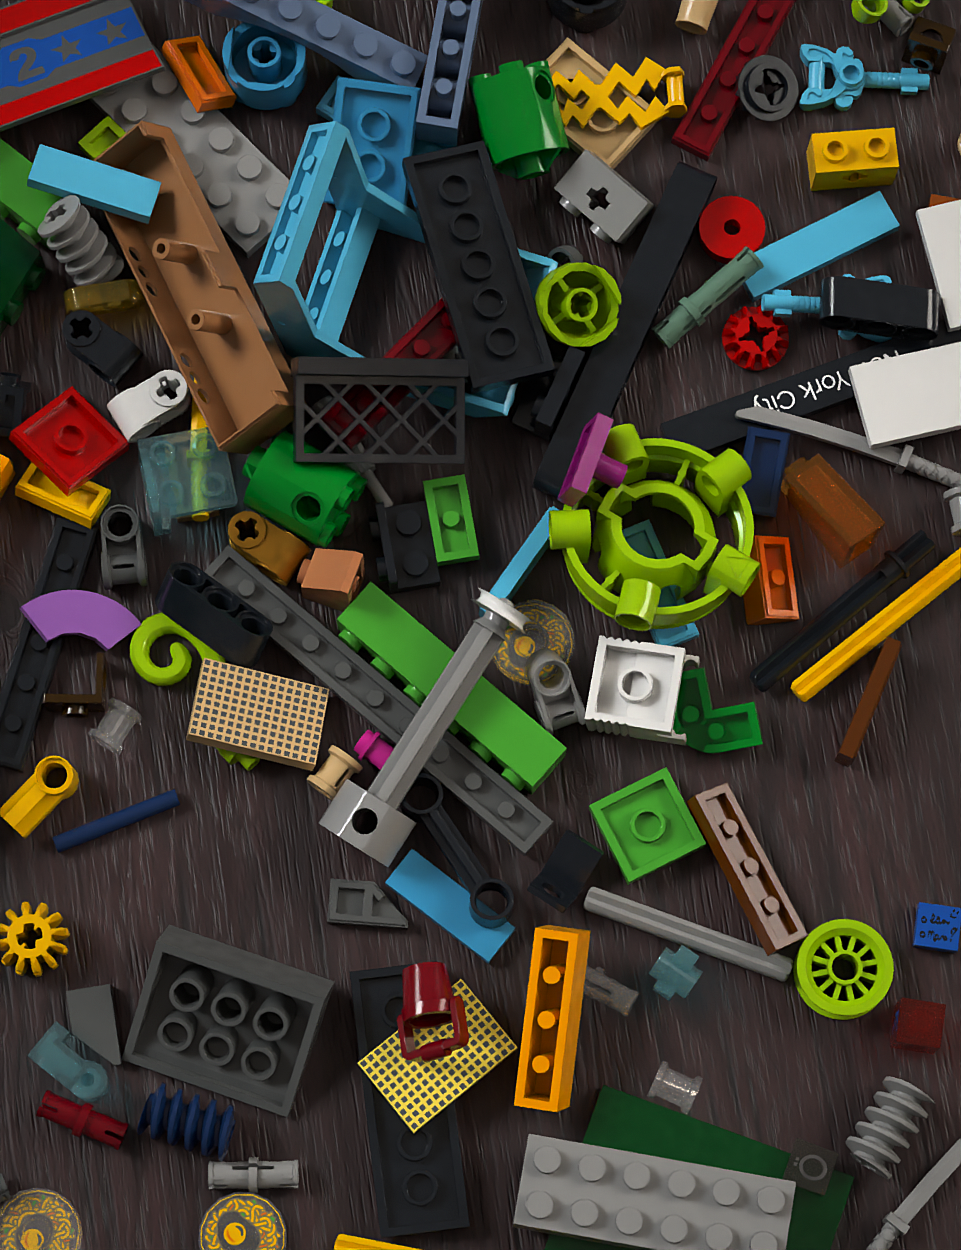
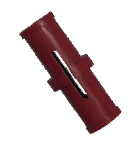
M47 1089L41 1101L44 1104L39 1106L36 1114L37 1117H43L73 1130L72 1135L80 1138L83 1134L114 1147L115 1150H119L124 1140L123 1136L127 1133L129 1123H123L93 1110L94 1105L86 1102L84 1105H80Z

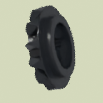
M762 55L751 59L744 64L742 71L736 77L738 80V90L735 95L740 97L743 103L742 110L755 116V120L770 122L779 120L787 116L796 104L798 98L796 76L787 63L775 56ZM763 79L766 85L778 86L779 88L768 95V100L765 94L755 92L757 86L763 84Z

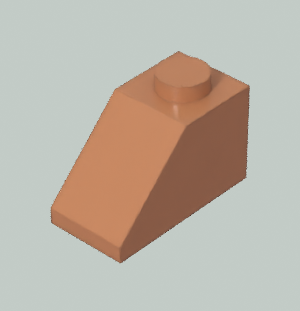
M316 548L311 560L306 558L303 560L297 576V583L302 584V598L343 612L358 596L365 578L363 554L356 551Z

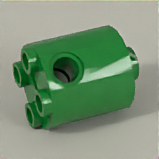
M522 60L512 61L498 67L499 74L492 76L490 73L469 78L467 81L482 141L485 143L493 171H498L518 180L537 178L550 172L549 167L555 158L570 151L548 61L534 62L525 67Z
M284 431L276 437L268 449L257 445L249 455L242 470V475L250 479L243 502L244 506L315 546L326 548L334 536L339 538L345 530L351 515L345 512L351 500L356 502L360 498L368 479L362 477L359 471L344 463L293 462V435ZM304 441V453L322 452Z

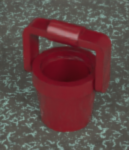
M423 962L403 969V1008L401 1009L402 1014L397 1016L402 1057L413 1062L424 1061L428 1063L450 1056L452 1051L465 1047L469 1042V1033L464 1001L459 995L454 996L446 964L442 962ZM453 1023V1038H444L422 1045L420 1049H415L413 1028L427 1029Z

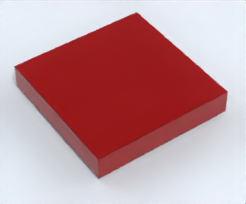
M73 386L13 429L9 436V440L67 497L127 452L130 446L126 438Z

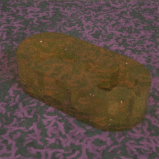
M123 279L79 286L69 289L63 294L67 316L77 310H87L94 315H102L136 309L145 304V296L136 279Z

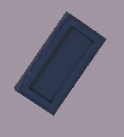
M748 426L743 459L751 470L752 478L742 487L749 500L752 514L776 517L790 433Z

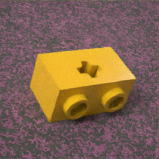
M895 128L811 134L806 152L811 191L893 185L899 168Z

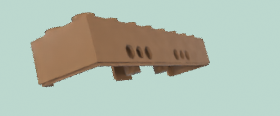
M141 120L93 161L161 182L149 224L105 210L103 211L219 451L248 455L257 445H261L293 421V377H291V371L171 128ZM129 250L135 253L138 261L131 256ZM139 269H141L144 272L146 277H144L140 273ZM146 285L152 288L155 296L148 291ZM180 355L187 360L189 367L183 363ZM190 374L196 379L197 384L191 379ZM198 391L204 395L207 403L200 398Z

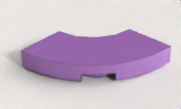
M83 590L51 592L29 601L20 608L46 643L60 636L79 635L95 641L105 651H108L142 624L135 615L118 602L98 593Z

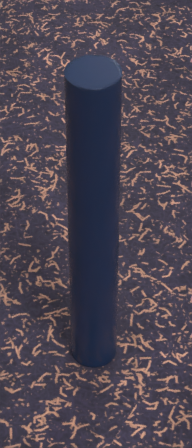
M172 789L52 838L58 853H61L179 806L180 802L175 789Z

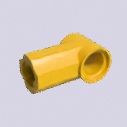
M60 756L45 757L36 766L34 774L0 808V816L26 839L62 800L69 798L75 793L79 784L78 773L66 759ZM55 768L66 769L67 779L65 783L58 788H49L46 783L49 772Z

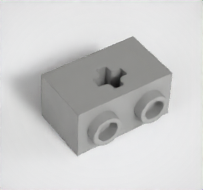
M585 149L554 187L563 196L559 203L577 218L581 213L594 222L590 230L607 244L612 240L625 244L656 207L600 157ZM599 192L607 194L606 200L610 204L606 209L598 206L599 201L595 196Z

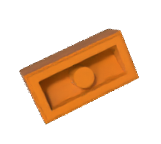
M754 535L750 557L761 563V566L753 582L743 595L747 624L762 625L799 620L789 537Z

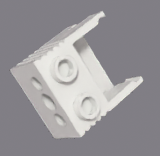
M599 635L585 713L587 729L589 731L597 729L598 732L605 731L608 734L613 732L615 735L621 733L622 736L629 734L630 737L686 746V734H676L673 730L683 669L689 666H695L698 669L700 664L699 656L686 655L685 648L648 642H641L639 644L637 641L630 642L628 639L622 641L621 638L614 640L613 637L607 639L605 636Z

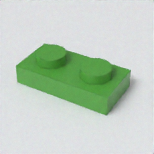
M465 474L423 481L437 566L479 560V550Z

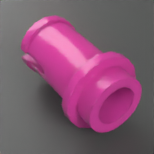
M368 729L353 750L359 754L358 759L360 761L365 758L381 770L394 748L380 738L381 733L379 731L374 734Z

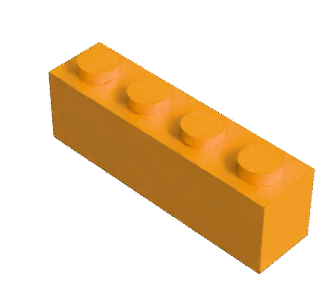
M553 925L535 928L514 1106L559 1112L570 1107L591 931Z

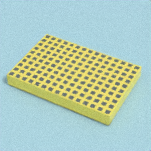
M462 979L452 986L454 996L459 995L464 1001L469 1033V1042L465 1047L452 1051L450 1056L428 1063L424 1061L413 1062L402 1057L399 1032L397 1030L358 1062L359 1067L413 1133L417 1132L517 1050V1046ZM453 1023L427 1029L413 1028L415 1049H420L422 1045L444 1038H453Z

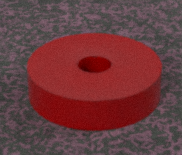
M724 196L712 201L704 209L699 221L698 239L702 249L708 256L718 262L728 264L745 246L753 252L760 249L765 236V220L759 208L751 201L739 196ZM728 225H733L738 228L739 232L735 235H730L725 232L724 228Z

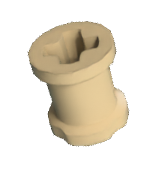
M334 745L329 748L328 752L330 755L315 775L310 774L307 778V782L330 800L334 799L346 779L349 780L353 773H359L363 768L354 758Z

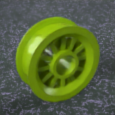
M850 919L832 920L815 928L806 937L797 951L793 967L794 982L804 1002L820 1015L837 1020L854 1019L870 1012L887 994L894 972L892 954L882 936L872 927ZM841 939H849L846 950H843ZM832 940L835 953L826 942ZM855 942L863 946L857 953L853 952ZM818 949L827 959L814 955L816 950ZM868 952L872 960L861 961L860 958ZM837 959L849 961L854 968V977L850 980L837 978L832 970L833 961ZM812 964L824 969L812 972ZM875 968V975L864 972L863 970ZM825 978L826 981L818 988L814 980ZM860 980L871 983L872 986L870 990H868ZM830 985L834 987L831 997L823 993ZM852 987H853L862 997H860V998H858V999H855V998H854V994H853ZM841 989L844 990L846 1001L838 1000Z

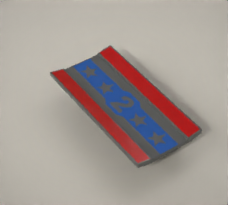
M20 0L0 8V132L165 71V66L152 46L130 0Z

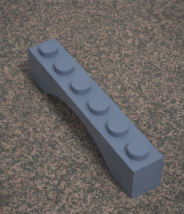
M185 0L213 15L254 24L294 40L330 60L354 79L415 87L428 58V55L315 0Z

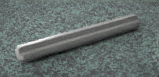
M591 887L588 890L584 901V909L589 912L779 981H786L793 966V960L778 953L767 956L764 948L596 887Z

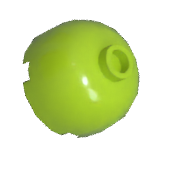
M586 262L566 263L550 271L539 283L534 303L543 331L551 339L567 346L589 347L605 340L616 328L619 320L616 317L619 312L618 304H621V293L615 279L604 268Z

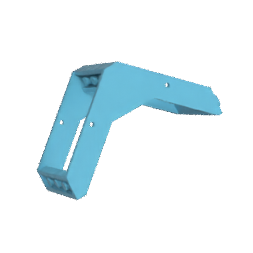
M337 121L309 125L253 282L286 354L293 358L298 356L366 358L338 342L377 229L425 243L416 212L368 182L349 129ZM329 189L337 212L309 292L304 301L295 280L326 192ZM518 249L534 299L539 283L550 271L557 268L558 262L551 258ZM518 383L474 394L465 393V414L472 417L507 416L514 402ZM416 386L421 394L429 388L427 386ZM437 387L426 399L431 404L450 409L454 405V389ZM411 392L407 395L408 397L416 399Z

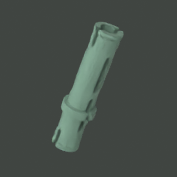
M745 246L742 251L708 279L696 292L688 298L682 297L678 301L679 306L664 320L651 329L652 332L667 349H670L696 325L698 327L706 322L705 317L743 285L747 279L764 267L763 263L752 250Z

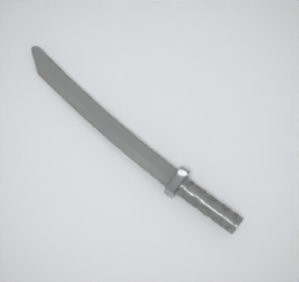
M760 406L741 409L735 413V417L740 420L813 438L896 466L894 472L901 475L906 469L926 478L928 477L933 481L940 482L945 486L952 488L961 486V473L954 472L949 468L942 467L939 464L912 454L914 447L907 444L903 450L891 445L870 449L865 436Z
M961 1138L924 1176L895 1212H890L882 1220L885 1225L866 1250H888L893 1244L892 1242L899 1235L902 1237L910 1229V1226H908L909 1222L961 1164Z

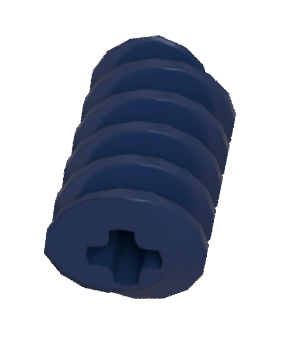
M162 1082L154 1093H150L139 1120L137 1135L143 1134L150 1125L152 1140H159L167 1131L168 1144L175 1146L184 1136L186 1151H193L198 1143L201 1142L202 1155L209 1157L218 1147V1159L222 1162L227 1154L235 1129L234 1106L229 1104L225 1111L219 1115L217 1114V1100L212 1099L205 1109H201L200 1095L196 1093L188 1104L183 1103V1089L178 1088L170 1099L166 1097V1083Z

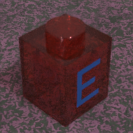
M902 997L895 1004L890 1047L927 1054H934L941 1047L946 1004Z

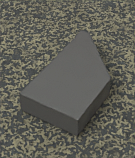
M331 878L327 924L408 930V920L396 909L375 882Z
M106 984L66 991L72 1035L115 1067L122 1066L111 985Z

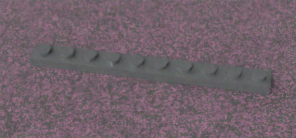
M228 545L204 572L267 617L273 625V631L269 639L396 746L420 707ZM448 731L445 732L424 765L423 770L435 777L442 787L525 857L553 825V820Z

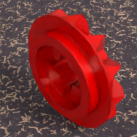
M761 305L757 307L744 306L729 316L722 332L723 348L730 360L744 369L759 371L771 368L784 357L789 345L788 325H785L780 317L773 316V311H762ZM750 323H752L753 327H756L758 332L768 333L762 340V352L759 346H756L754 340H743L749 336Z

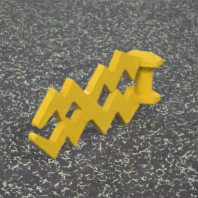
M646 57L635 75L632 76L615 62L603 82L598 85L594 84L580 70H578L572 83L558 71H555L552 75L554 88L559 87L573 101L581 92L589 99L583 109H580L567 98L564 110L560 109L564 127L573 118L583 129L598 110L604 112L619 126L630 116L640 130L665 116L681 118L687 112L683 90L684 71L680 66L665 69ZM661 80L667 84L668 103L664 106L655 96L646 111L641 109L628 96L619 108L609 99L618 84L634 98L637 97L646 82L654 92Z

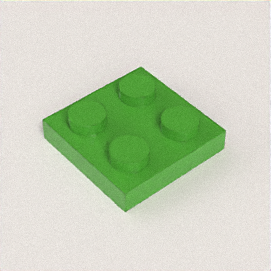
M667 767L589 805L588 809L628 885L706 846V842Z

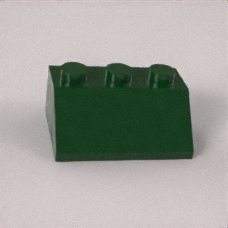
M1 218L0 336L8 324L12 326L19 319L24 307L23 300L30 290L35 291L40 286L46 273L41 252Z

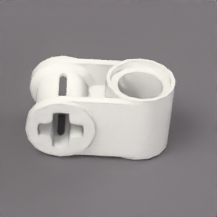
M163 370L139 385L115 396L107 404V409L129 443H135L148 437L159 427L187 411L191 403V394L184 377L179 372ZM170 387L172 391L176 392L177 397L170 400L163 392L166 388Z

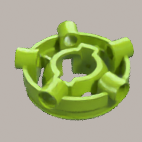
M622 424L611 428L602 454L628 465L621 485L617 489L609 486L610 490L603 498L599 493L595 492L604 486L605 483L592 478L587 494L573 507L564 504L563 510L549 511L551 550L562 549L568 572L580 593L596 609L613 618L619 625L637 631L668 629L687 625L710 614L726 600L731 592L742 597L753 582L761 566V563L750 557L754 537V521L749 500L742 487L752 478L751 470L746 461L738 452L730 448L715 458L706 451L684 442L662 438L640 439L633 424ZM647 472L677 475L675 483L662 480H646L626 486L627 484L645 479ZM685 479L695 483L693 490L718 517L726 513L731 523L736 548L726 544L714 562L713 559L719 540L716 537L711 515L702 501L687 488L683 487ZM650 495L651 506L669 509L687 520L694 529L693 536L702 547L700 555L695 560H692L682 553L667 559L647 558L638 554L626 542L622 533L621 516L632 510V501ZM583 505L597 512L592 548L595 552L601 551L597 566L605 579L601 585L589 575L582 565L583 563H588L591 547L589 509H581ZM707 577L703 593L707 594L706 596L679 606L658 607L661 590L664 587L677 585L674 592L676 600H679L694 591ZM612 589L619 593L620 596L617 597L616 595L612 594Z

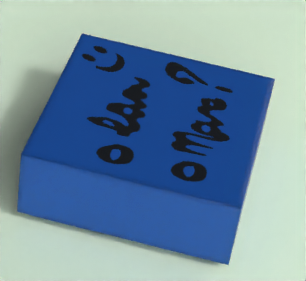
M919 902L916 910L912 947L956 953L960 936L961 908Z

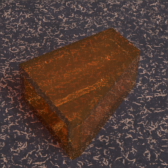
M817 454L808 461L805 457H801L785 469L784 473L786 476L783 479L781 491L840 569L875 546L885 522L820 454Z

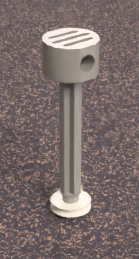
M478 588L481 591L480 597L476 600H471L486 610L484 616L473 620V625L369 789L366 791L346 779L319 821L320 825L387 867L390 866L416 825V822L397 811L398 806L502 642L506 641L505 630L509 625L525 633L523 630L524 624L532 622L528 617L516 610L514 604L507 598L499 599L491 593ZM366 812H374L378 818L376 829L369 834H361L357 828L359 817Z

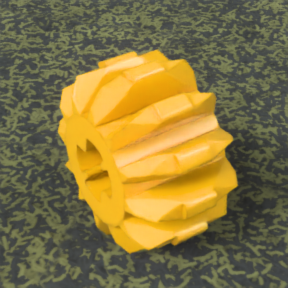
M23 902L21 905L22 916L18 917L13 910L9 909L5 914L12 924L10 926L0 924V934L7 936V938L0 939V951H7L3 955L1 962L7 967L17 961L15 972L20 976L26 973L29 964H31L33 974L36 977H40L43 973L41 963L46 961L53 970L59 966L52 957L54 952L60 955H67L68 948L56 941L66 939L70 936L67 928H56L63 920L59 912L47 917V904L40 903L35 914H33L29 902ZM35 930L38 936L42 935V938L36 940V947L30 949L26 943L22 944L23 940L28 939V931Z

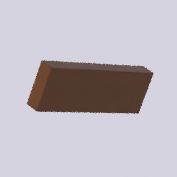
M887 636L838 750L835 762L848 767L855 760L902 648L900 641Z

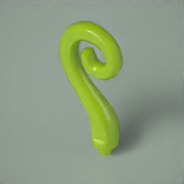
M157 613L146 618L135 630L130 643V658L134 669L148 683L157 686H169L180 682L187 675L192 662L191 654L186 646L182 643L174 642L170 646V653L173 658L171 665L163 668L155 666L150 658V648L153 642L163 635L175 634L187 639L197 649L202 661L204 658L226 663L225 658L163 613ZM216 748L230 765L239 761L247 771L253 769L260 761V758Z

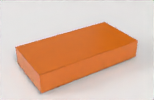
M200 35L164 42L160 51L197 113L233 106L237 97Z

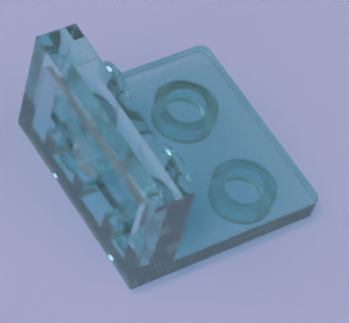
M208 427L137 440L138 461L154 536L171 533V518L235 507L238 504L228 452L219 451Z

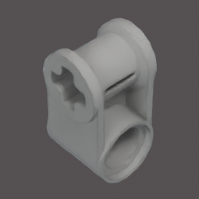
M540 649L532 653L527 659L525 669L541 726L553 736L554 730L576 722H579L581 725L586 724V711L568 665L553 650ZM557 665V673L552 679L547 681L539 680L540 671L545 666Z

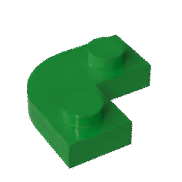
M705 667L682 672L673 730L678 735L686 734V744L704 753H720L763 744L755 702L713 710Z

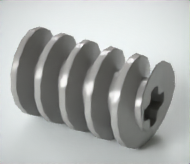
M68 195L61 198L48 209L37 232L42 238H48L47 246L51 250H57L56 258L60 263H66L65 270L69 275H75L74 283L78 287L104 285L121 273L124 267V260L116 254V249L111 243H108L106 235L99 230L98 224L93 218H90L88 210L81 205L80 199L76 195Z
M886 1076L882 1083L889 1093L882 1091L875 1093L873 1098L880 1108L868 1106L865 1109V1116L871 1123L859 1121L855 1125V1129L861 1138L849 1136L846 1140V1145L852 1152L850 1155L857 1162L879 1176L890 1179L892 1175L884 1167V1162L900 1163V1158L892 1149L894 1146L905 1149L909 1148L910 1144L902 1136V1133L906 1131L917 1134L919 1129L912 1122V1117L927 1119L928 1114L920 1104L922 1101L934 1104L935 1102L911 1083L896 1077Z

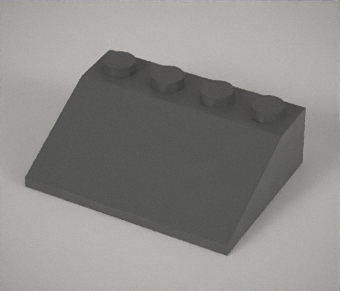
M169 924L156 941L122 1060L288 1117L321 1027L335 981Z

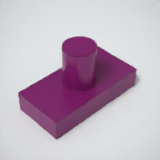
M598 412L584 426L558 495V501L573 507L587 494L592 478L616 489L621 485L628 465L602 454L614 421L613 419Z

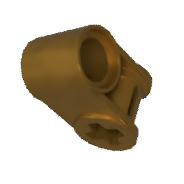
M239 512L229 522L228 535L230 546L262 573L281 585H288L303 560L311 551L299 538L278 528L255 512ZM251 527L255 529L256 539L247 537L245 541L240 540V529L245 532Z

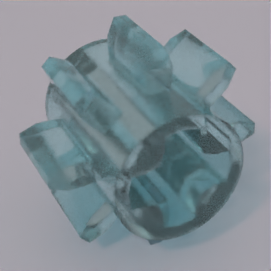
M681 945L677 953L666 947L649 972L650 976L658 980L652 990L668 1001L671 1000L675 993L685 999L703 973V971L694 966L700 956Z

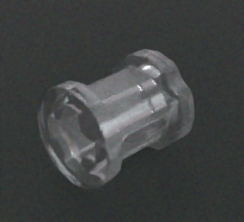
M111 697L107 703L109 709L97 728H91L87 735L105 749L120 755L124 749L121 744L134 724H140L143 718L142 715L130 706Z
M663 1060L647 1097L654 1099L656 1096L681 1107V1112L688 1115L703 1078L696 1076L693 1079L669 1068V1063Z

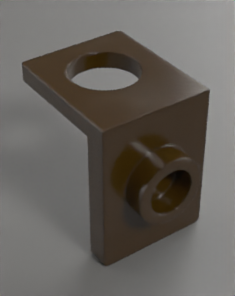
M918 16L913 31L908 38L901 61L912 64L918 69L940 75L956 29ZM928 31L935 32L941 37L942 42L921 34Z
M97 652L95 694H43V704L46 710L62 712V716L67 718L88 717V712H106L107 660L104 653Z

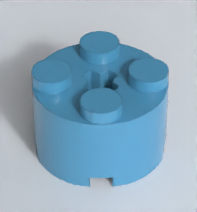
M247 22L241 23L235 29L233 27L226 35L222 49L226 80L235 93L236 100L251 108L260 110H273L293 105L307 80L308 69L305 46L276 32Z

